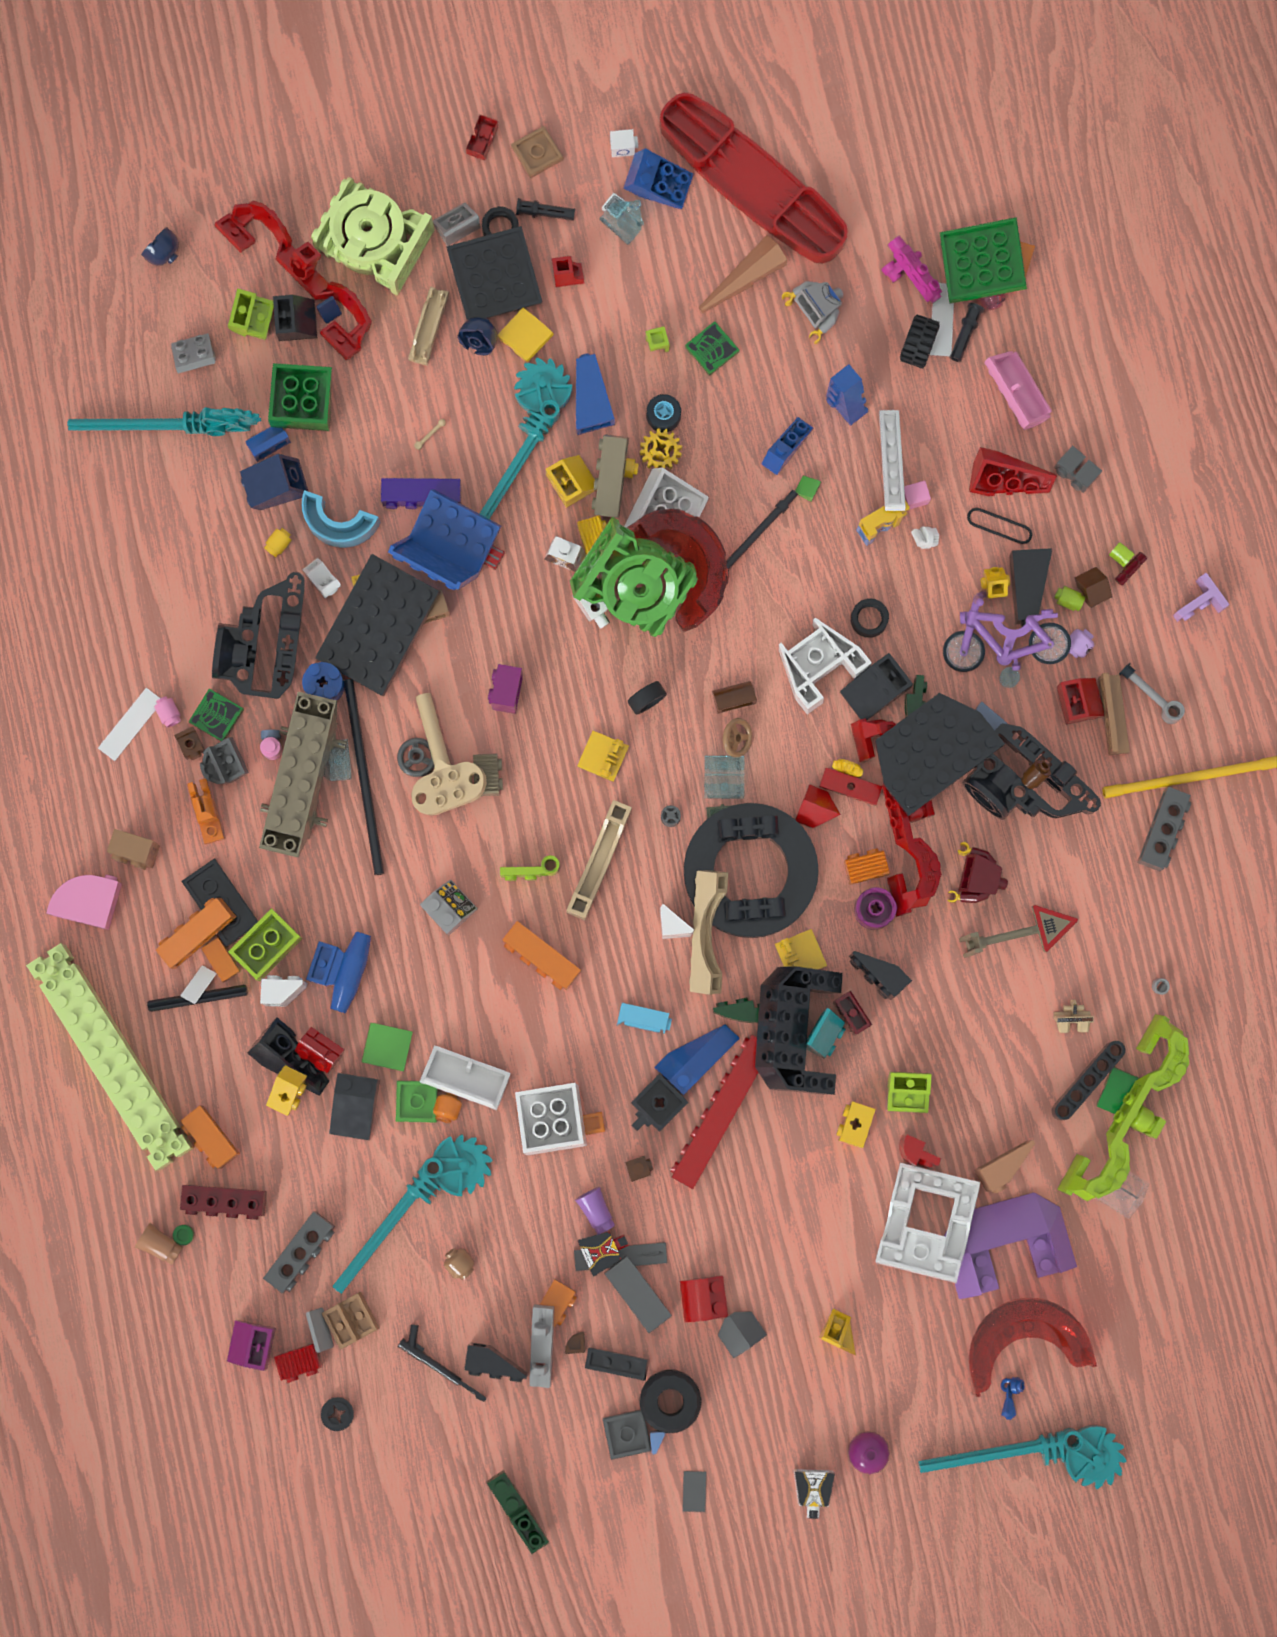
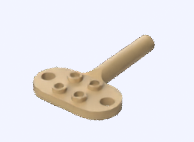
M430 693L418 695L416 702L435 769L431 774L422 777L416 782L411 796L414 807L420 813L432 816L477 800L484 793L487 781L483 769L474 763L450 764L432 696ZM478 773L480 779L478 783L473 784L472 776ZM424 793L426 801L420 804L419 796Z

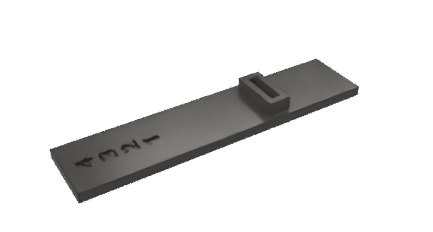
M666 1242L630 1245L618 1250L621 1259L627 1255L635 1266L667 1263ZM574 1250L576 1271L590 1270L582 1251Z

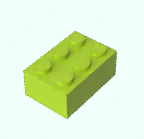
M271 908L228 952L260 982L303 938Z

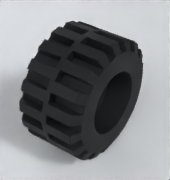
M917 314L913 318L900 354V361L923 369L928 361L940 323Z

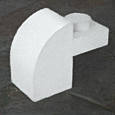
M319 558L303 569V572L324 598L334 594L341 587L339 581L330 573Z

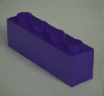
M381 478V503L387 509H397L398 506H405L406 509H417V507H423L430 490L434 489L461 504V480Z

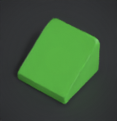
M803 476L795 492L812 502L821 485V481Z

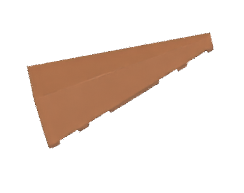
M768 235L765 236L699 306L701 313L753 286V283L787 265V258L778 243Z

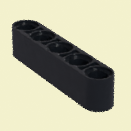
M1109 1042L1102 1048L1053 1105L1051 1112L1055 1119L1067 1120L1077 1111L1124 1056L1126 1049L1122 1042ZM1112 1045H1116L1119 1049L1117 1056L1112 1055L1110 1052ZM1099 1060H1103L1106 1064L1104 1071H1100L1097 1067ZM1086 1075L1091 1076L1093 1079L1091 1086H1087L1084 1083ZM1074 1090L1080 1094L1077 1102L1071 1098V1093ZM1061 1105L1067 1110V1114L1064 1117L1058 1114V1108Z

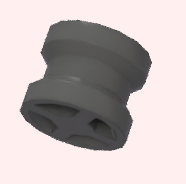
M670 805L662 810L661 821L665 826L674 827L680 822L681 813L677 807Z

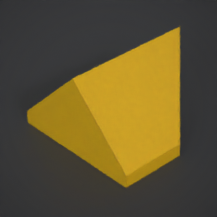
M833 1308L819 1338L856 1355L850 1323L851 1317Z

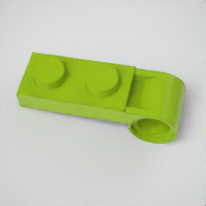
M549 855L542 860L541 867H500V876L505 878V881H516L517 877H525V880L533 881L537 880V877L556 875L559 872L560 864L555 856ZM548 861H554L556 868L549 871L545 868V864Z

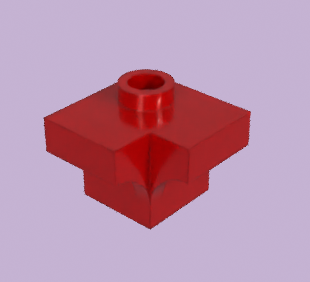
M571 256L551 258L555 287L584 284L581 263L573 262Z

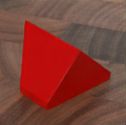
M809 784L795 820L813 829L841 814L828 791Z

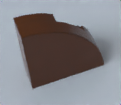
M579 1332L569 1339L565 1347V1354L585 1353L584 1332Z

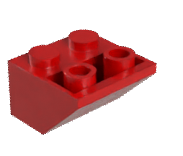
M1078 678L1058 684L1057 691L1066 725L1105 716L1096 678Z

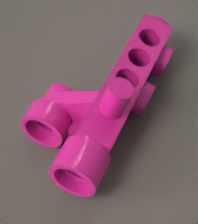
M901 236L893 239L888 244V247L893 252L897 262L891 261L881 269L885 276L888 275L894 283L902 277L901 272L905 271L926 302L931 301L932 304L942 297L940 295L942 290L940 289L939 282L933 279L928 272V267L919 260L922 257V253L920 251L914 252Z

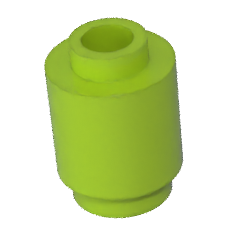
M1063 586L1062 589L1058 588L1054 599H1057L1056 604L1072 611H1080L1085 597L1082 596V593Z

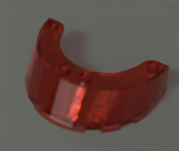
M679 509L650 512L627 528L634 532L635 538L651 540L663 547L667 553L669 551L674 553L676 558L678 556L682 557L685 563H693L696 570L697 583L693 588L689 589L685 601L680 605L675 615L677 624L686 632L698 627L723 600V594L729 579V568H727L725 559L726 552L715 531L698 516L694 517Z
M1040 1298L1015 1299L992 1310L977 1327L969 1350L970 1386L972 1395L975 1397H980V1393L990 1388L992 1368L1000 1352L1012 1342L1023 1338H1039L1049 1341L1063 1352L1072 1366L1083 1367L1088 1365L1097 1367L1091 1342L1081 1323L1062 1306Z

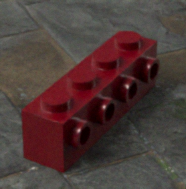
M182 1185L180 1210H185V1214L197 1215L198 1211L206 1212L205 1216L218 1217V1213H226L227 1218H238V1215L241 1214L247 1215L246 1219L259 1220V1216H265L267 1191Z

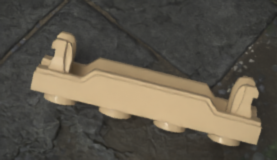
M430 287L413 339V345L408 358L409 361L428 366L449 297L448 291H440Z

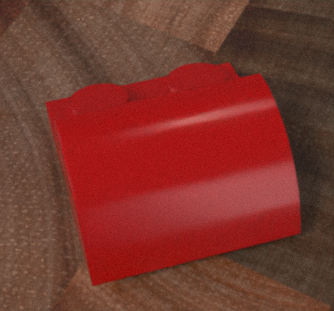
M907 1134L902 1135L899 1150L902 1158L908 1164L914 1166L918 1162V1164L924 1167L932 1168L933 1166H939L942 1159L923 1151L926 1142Z
M723 1276L680 1281L684 1322H700L728 1317Z

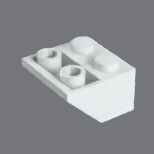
M268 975L267 979H262L260 1004L287 1007L307 988L308 983L299 976H288L287 980H282L280 976Z

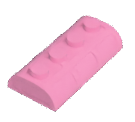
M1010 351L989 357L984 362L989 374L994 378L999 391L1003 393L1008 406L1013 410L1018 423L1024 430L1033 428L1051 417L1049 413L1052 410L1017 352L1013 353Z

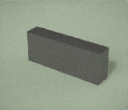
M627 1255L604 1272L648 1333L672 1316Z

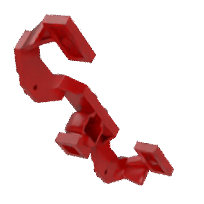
M257 201L236 204L233 207L232 215L228 213L215 222L214 226L241 253L255 244L256 240L244 227L253 219L261 221L274 234L279 243L275 260L315 300H325L333 296L336 301L341 302L353 314L358 324L350 333H347L334 320L320 331V335L346 361L361 350L364 335L370 330L372 323L366 308L361 304L353 291L334 281L328 283L316 271L317 261L320 260L321 254L309 242H306L297 249L292 246V239L274 210H270L266 205Z
M865 718L851 724L859 762H866L875 757L871 737L882 736L896 725L893 721H885L883 719L867 721ZM882 785L885 805L889 812L890 826L893 829L895 842L915 859L920 878L916 889L907 892L903 873L887 878L890 894L897 905L895 915L899 917L912 913L913 908L927 906L930 898L935 896L942 873L937 854L922 838H913L910 823L934 816L935 812L932 800H930L908 817L885 786Z

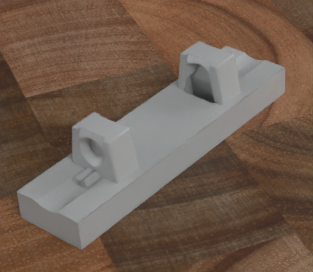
M535 1304L533 1306L529 1386L551 1387L555 1306ZM536 1363H545V1365H536Z

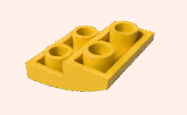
M522 308L497 334V337L512 348L515 354L529 362L554 334L534 315Z

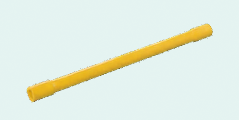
M1277 756L1139 782L1102 787V792L1106 799L1150 789L1257 770L1277 768Z

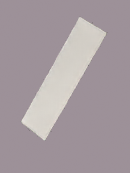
M939 283L942 290L940 295L942 297L932 305V319L938 321L940 327L930 355L950 356L952 351L954 303L949 304L947 284Z
M145 688L98 749L115 761L155 712L154 706L160 698L148 688Z

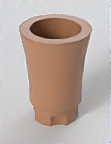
M151 1223L146 1227L134 1247L164 1262L167 1261L171 1265L183 1249V1247L176 1244L177 1242L167 1237Z

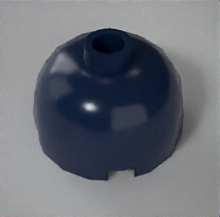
M165 227L155 237L153 242L144 249L141 255L152 265L163 266L167 262L171 265L178 257L176 252L179 249V241L176 235Z
M473 317L461 326L457 338L465 349L468 350L470 347L477 350L474 354L485 356L490 355L496 346L497 331L488 319Z

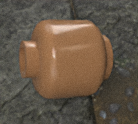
M453 1248L447 1252L444 1267L453 1278H460L462 1280L473 1272L474 1260L465 1249L456 1250Z

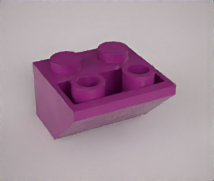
M235 1320L227 1362L242 1367L262 1371L267 1370L276 1328Z

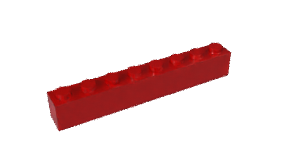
M753 1035L750 1038L745 1037L740 1046L743 1051L740 1056L735 1055L730 1064L733 1066L730 1074L726 1072L720 1082L723 1084L720 1092L717 1090L714 1092L710 1099L713 1102L710 1109L705 1108L700 1117L703 1122L700 1127L695 1126L690 1136L693 1139L690 1145L686 1143L680 1153L683 1155L680 1163L676 1161L670 1170L673 1173V1179L692 1190L759 1073L755 1068L757 1037Z

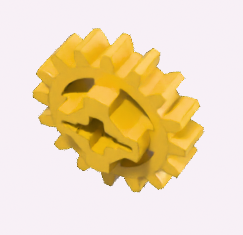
M658 428L656 434L650 431V437L644 436L643 440L645 443H640V448L643 449L640 450V455L644 456L642 462L648 461L647 468L654 466V469H665L668 466L671 470L673 467L672 463L677 465V458L682 456V453L678 452L682 450V445H677L680 439H674V432L668 435L667 429L661 433ZM652 443L653 448L648 452V447ZM658 447H659L661 450L664 449V453H662L661 451H658V452H657ZM674 448V453L670 458L669 452Z

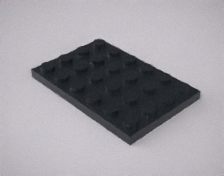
M371 554L315 659L334 665L340 673L384 696L441 592Z

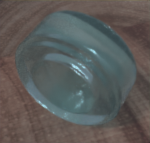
M1012 667L1005 668L1000 673V683L1007 688L1016 686L1020 680L1018 670H1012Z

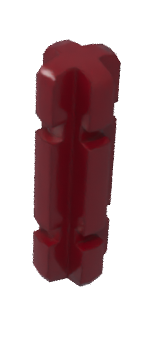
M1139 552L1119 573L1115 581L1121 586L1124 585L1128 578L1147 560L1146 555Z

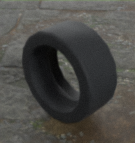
M498 206L491 208L482 219L484 236L492 234L489 230V223L496 217H506L511 221L512 228L519 227L517 216L506 207Z
M867 598L861 600L855 605L851 614L853 629L858 635L866 638L879 636L889 622L887 607L876 599ZM873 607L880 612L881 623L877 628L866 629L860 625L858 615L863 608Z
M655 681L628 699V704L637 715L659 703L665 698L667 693L660 682Z

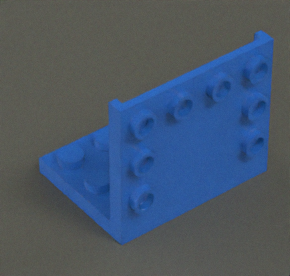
M432 489L411 534L392 544L388 553L392 554V557L397 561L409 563L412 569L424 571L428 574L429 578L446 583L445 586L449 589L459 590L478 578L502 526Z

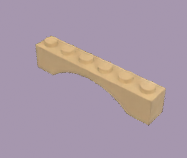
M613 800L592 854L566 910L568 914L586 921L629 819L632 807Z
M702 870L697 871L695 878L694 931L689 983L690 992L711 995L721 993L722 972L713 953L711 930L716 909L727 893L728 872Z

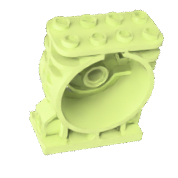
M351 177L343 179L339 187V193L337 196L334 195L330 202V209L328 212H324L319 228H316L312 233L313 246L319 253L323 252L326 257L335 258L336 262H342L354 272L374 275L377 283L389 288L391 293L398 296L435 231L432 216L427 213L423 215L413 209L402 212L389 196L374 191L372 188L366 189L363 183L359 182L356 184ZM386 213H389V216L392 221V232L388 241L386 242L390 232L389 222L386 217ZM347 218L345 232L349 241L343 249L342 245L345 243V238L342 234V223ZM367 226L372 227L370 231H363ZM407 234L411 235V238H410V240H409L408 242H407Z

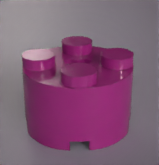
M879 887L864 891L858 897L854 906L857 922L870 930H878L887 926L895 917L897 910L896 902L889 891ZM874 904H876L877 908L880 909V911L873 913V909H871L870 907H873Z

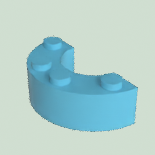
M305 490L303 492L302 512L311 532L327 545L339 548L357 546L368 540L380 525L378 516L361 510L350 521L334 522L325 515V501L322 496Z

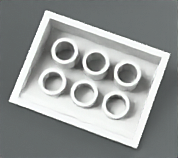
M664 468L652 469L624 527L633 531L635 538L651 540L663 547L667 553L669 551L674 553V556L677 558L681 556L709 497Z

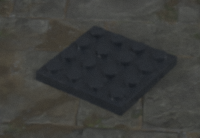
M522 226L446 246L466 320L473 317L487 319L543 303Z

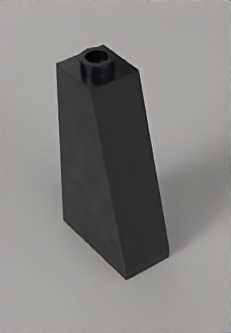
M1052 548L1013 550L1009 555L1015 624H1021V627L1026 624V617L1028 615H1036L1040 612Z

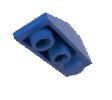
M797 417L771 446L761 464L778 475L811 433L813 427Z

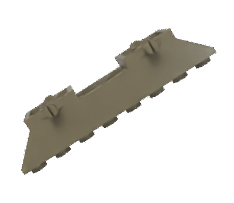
M298 691L289 728L283 726L280 728V734L287 735L270 805L264 803L261 805V807L268 808V810L261 808L260 811L268 814L259 848L299 858L307 839L310 838L312 828L315 825L327 827L326 823H321L320 821L328 823V819L317 817L316 811L324 770L333 748L337 747L345 750L347 747L344 746L347 745V741L336 739L338 725L336 722L337 700Z

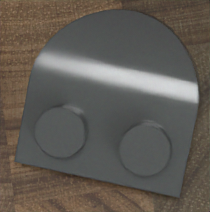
M228 737L215 746H209L203 752L204 757L200 763V769L207 781L216 784H229L249 773L233 737Z

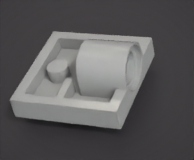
M209 333L171 343L177 373L216 363Z

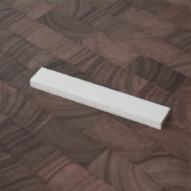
M880 410L879 423L885 511H905L899 410Z

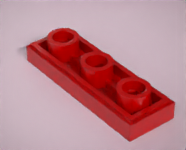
M825 768L819 786L820 788L874 806L877 805L882 790L880 785L829 768ZM852 784L854 786V789L849 790L847 788V785Z

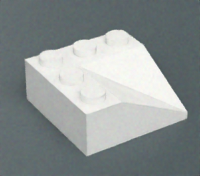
M576 1083L515 1092L522 1148L525 1155L587 1146L579 1086Z

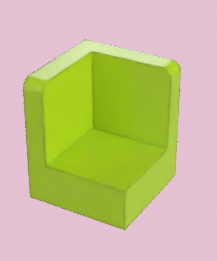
M665 326L645 332V339L648 342L650 352L663 348L665 352L669 351V341Z

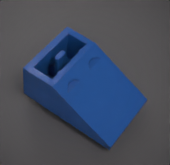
M645 148L634 154L623 189L639 197L682 209L693 173Z

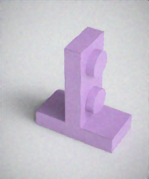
M1207 573L1196 580L1204 594L1173 615L1177 622L1181 619L1186 621L1195 615L1193 611L1197 608L1203 610L1212 604L1216 611L1220 613L1229 606V603Z

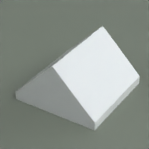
M662 904L660 907L662 939L691 937L694 929Z

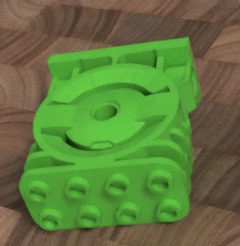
M611 517L570 579L573 598L579 601L584 599L592 604L604 602L608 610L616 618L633 626L639 625L640 630L643 632L648 630L651 636L656 637L663 633L665 624L674 617L676 608L685 601L687 592L695 586L698 578L696 577L697 574L693 563H685L682 557L678 556L676 558L674 553L670 551L667 553L663 547L651 540L635 538L633 531L620 525L619 520ZM667 568V571L663 574L666 582L665 593L662 596L661 593L663 590V584L660 575L662 574L664 569ZM617 578H618V581H617V591H618L620 600H617V598H616V596H615V592H614V587H615V583H616ZM638 584H644L640 588L635 587Z

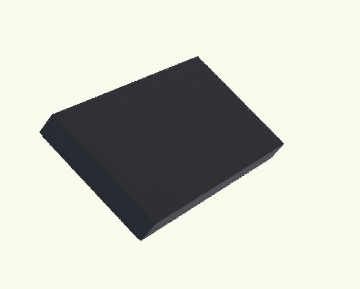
M215 858L181 881L201 910L205 908L204 904L209 899L222 898L237 916L217 933L226 947L243 937L258 922Z

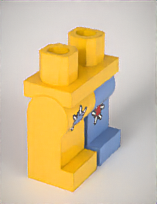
M906 500L905 511H885V506L861 519L856 531L865 545L868 546L873 543L877 533L888 531L891 526L893 528L899 526L910 507Z

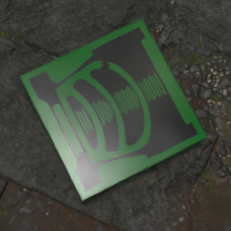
M715 321L685 344V348L709 376L740 352L739 348Z
M209 688L188 722L217 740L223 741L227 738L244 709Z

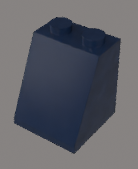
M278 453L240 471L241 483L247 494V503L253 509L264 510L302 498L304 490L308 491L300 461L294 457Z

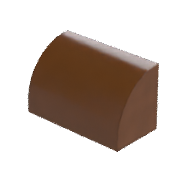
M751 681L712 691L718 714L750 706L757 702Z

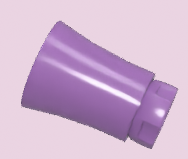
M600 1187L592 1189L575 1199L597 1235L615 1226Z

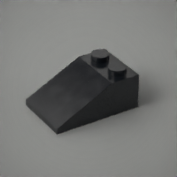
M337 1073L329 1134L370 1141L380 1080Z

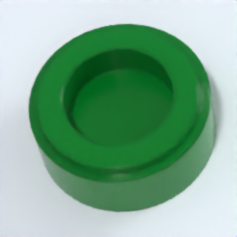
M180 1225L173 1231V1239L178 1245H188L194 1239V1231L188 1225Z

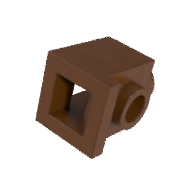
M193 727L174 735L187 760H195L202 756L201 753L205 749ZM192 741L193 745L191 747H187L186 744Z

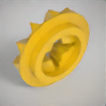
M838 759L834 760L832 764L836 771L853 777H861L864 772L860 765L849 760Z

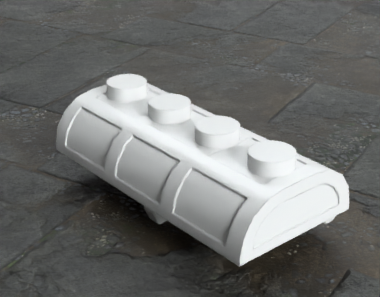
M434 1045L420 1083L497 1110L511 1073Z

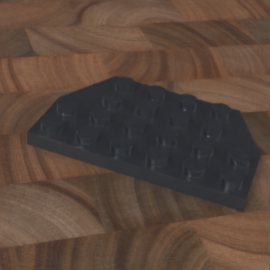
M941 693L935 695L875 740L883 785L908 817L1005 745L979 711Z

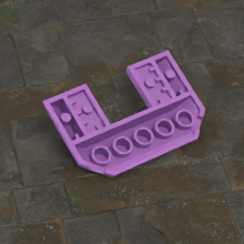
M1034 1192L975 1208L957 1283H954L958 1298L964 1299L979 1296L982 1293L999 1289L988 1250L1021 1240H1027L1037 1278L1058 1272L1062 1273L1077 1267L1060 1207Z

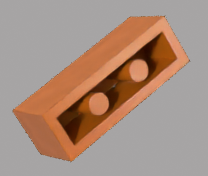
M198 1106L181 1120L183 1123L181 1128L188 1136H193L196 1140L194 1145L200 1152L204 1151L208 1156L206 1160L212 1168L222 1169L240 1154L204 1106Z

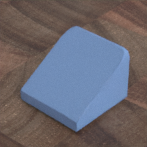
M658 1430L650 1432L653 1454L657 1453L665 1433Z

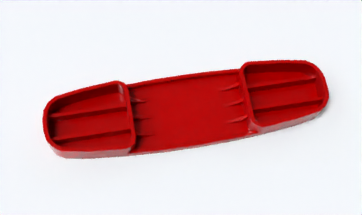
M692 93L677 94L663 107L660 114L661 134L694 170L751 220L814 263L823 264L830 262L842 251L848 233L845 221L814 188L806 187L774 157L735 128L731 118Z

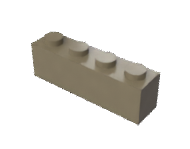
M605 434L603 439L600 438L599 450L602 452L601 458L597 459L596 470H599V478H595L594 490H597V495L592 500V509L595 510L594 515L615 518L620 516L629 437Z

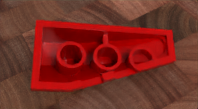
M980 447L973 463L969 491L985 496H995V494L1000 493L1013 495V493L1025 492L1026 494L1050 493L1057 475L1002 452Z

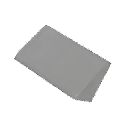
M323 1308L306 1312L317 1353L334 1347L329 1327L321 1314L324 1312Z

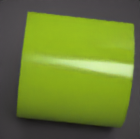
M1120 542L1109 556L1125 567L1134 556V553Z

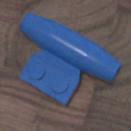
M355 932L345 953L339 947L318 942L306 980L324 986L334 985L330 1009L346 1013L351 1005L368 961L371 936Z

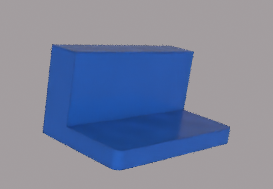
M269 427L246 440V444L257 462L291 443L283 428Z

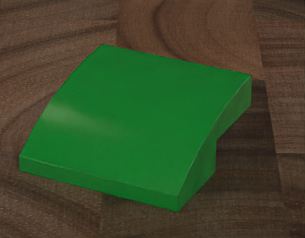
M1114 1067L1104 1083V1089L1096 1106L1115 1114L1124 1103L1125 1095L1130 1092L1135 1081L1140 1078Z

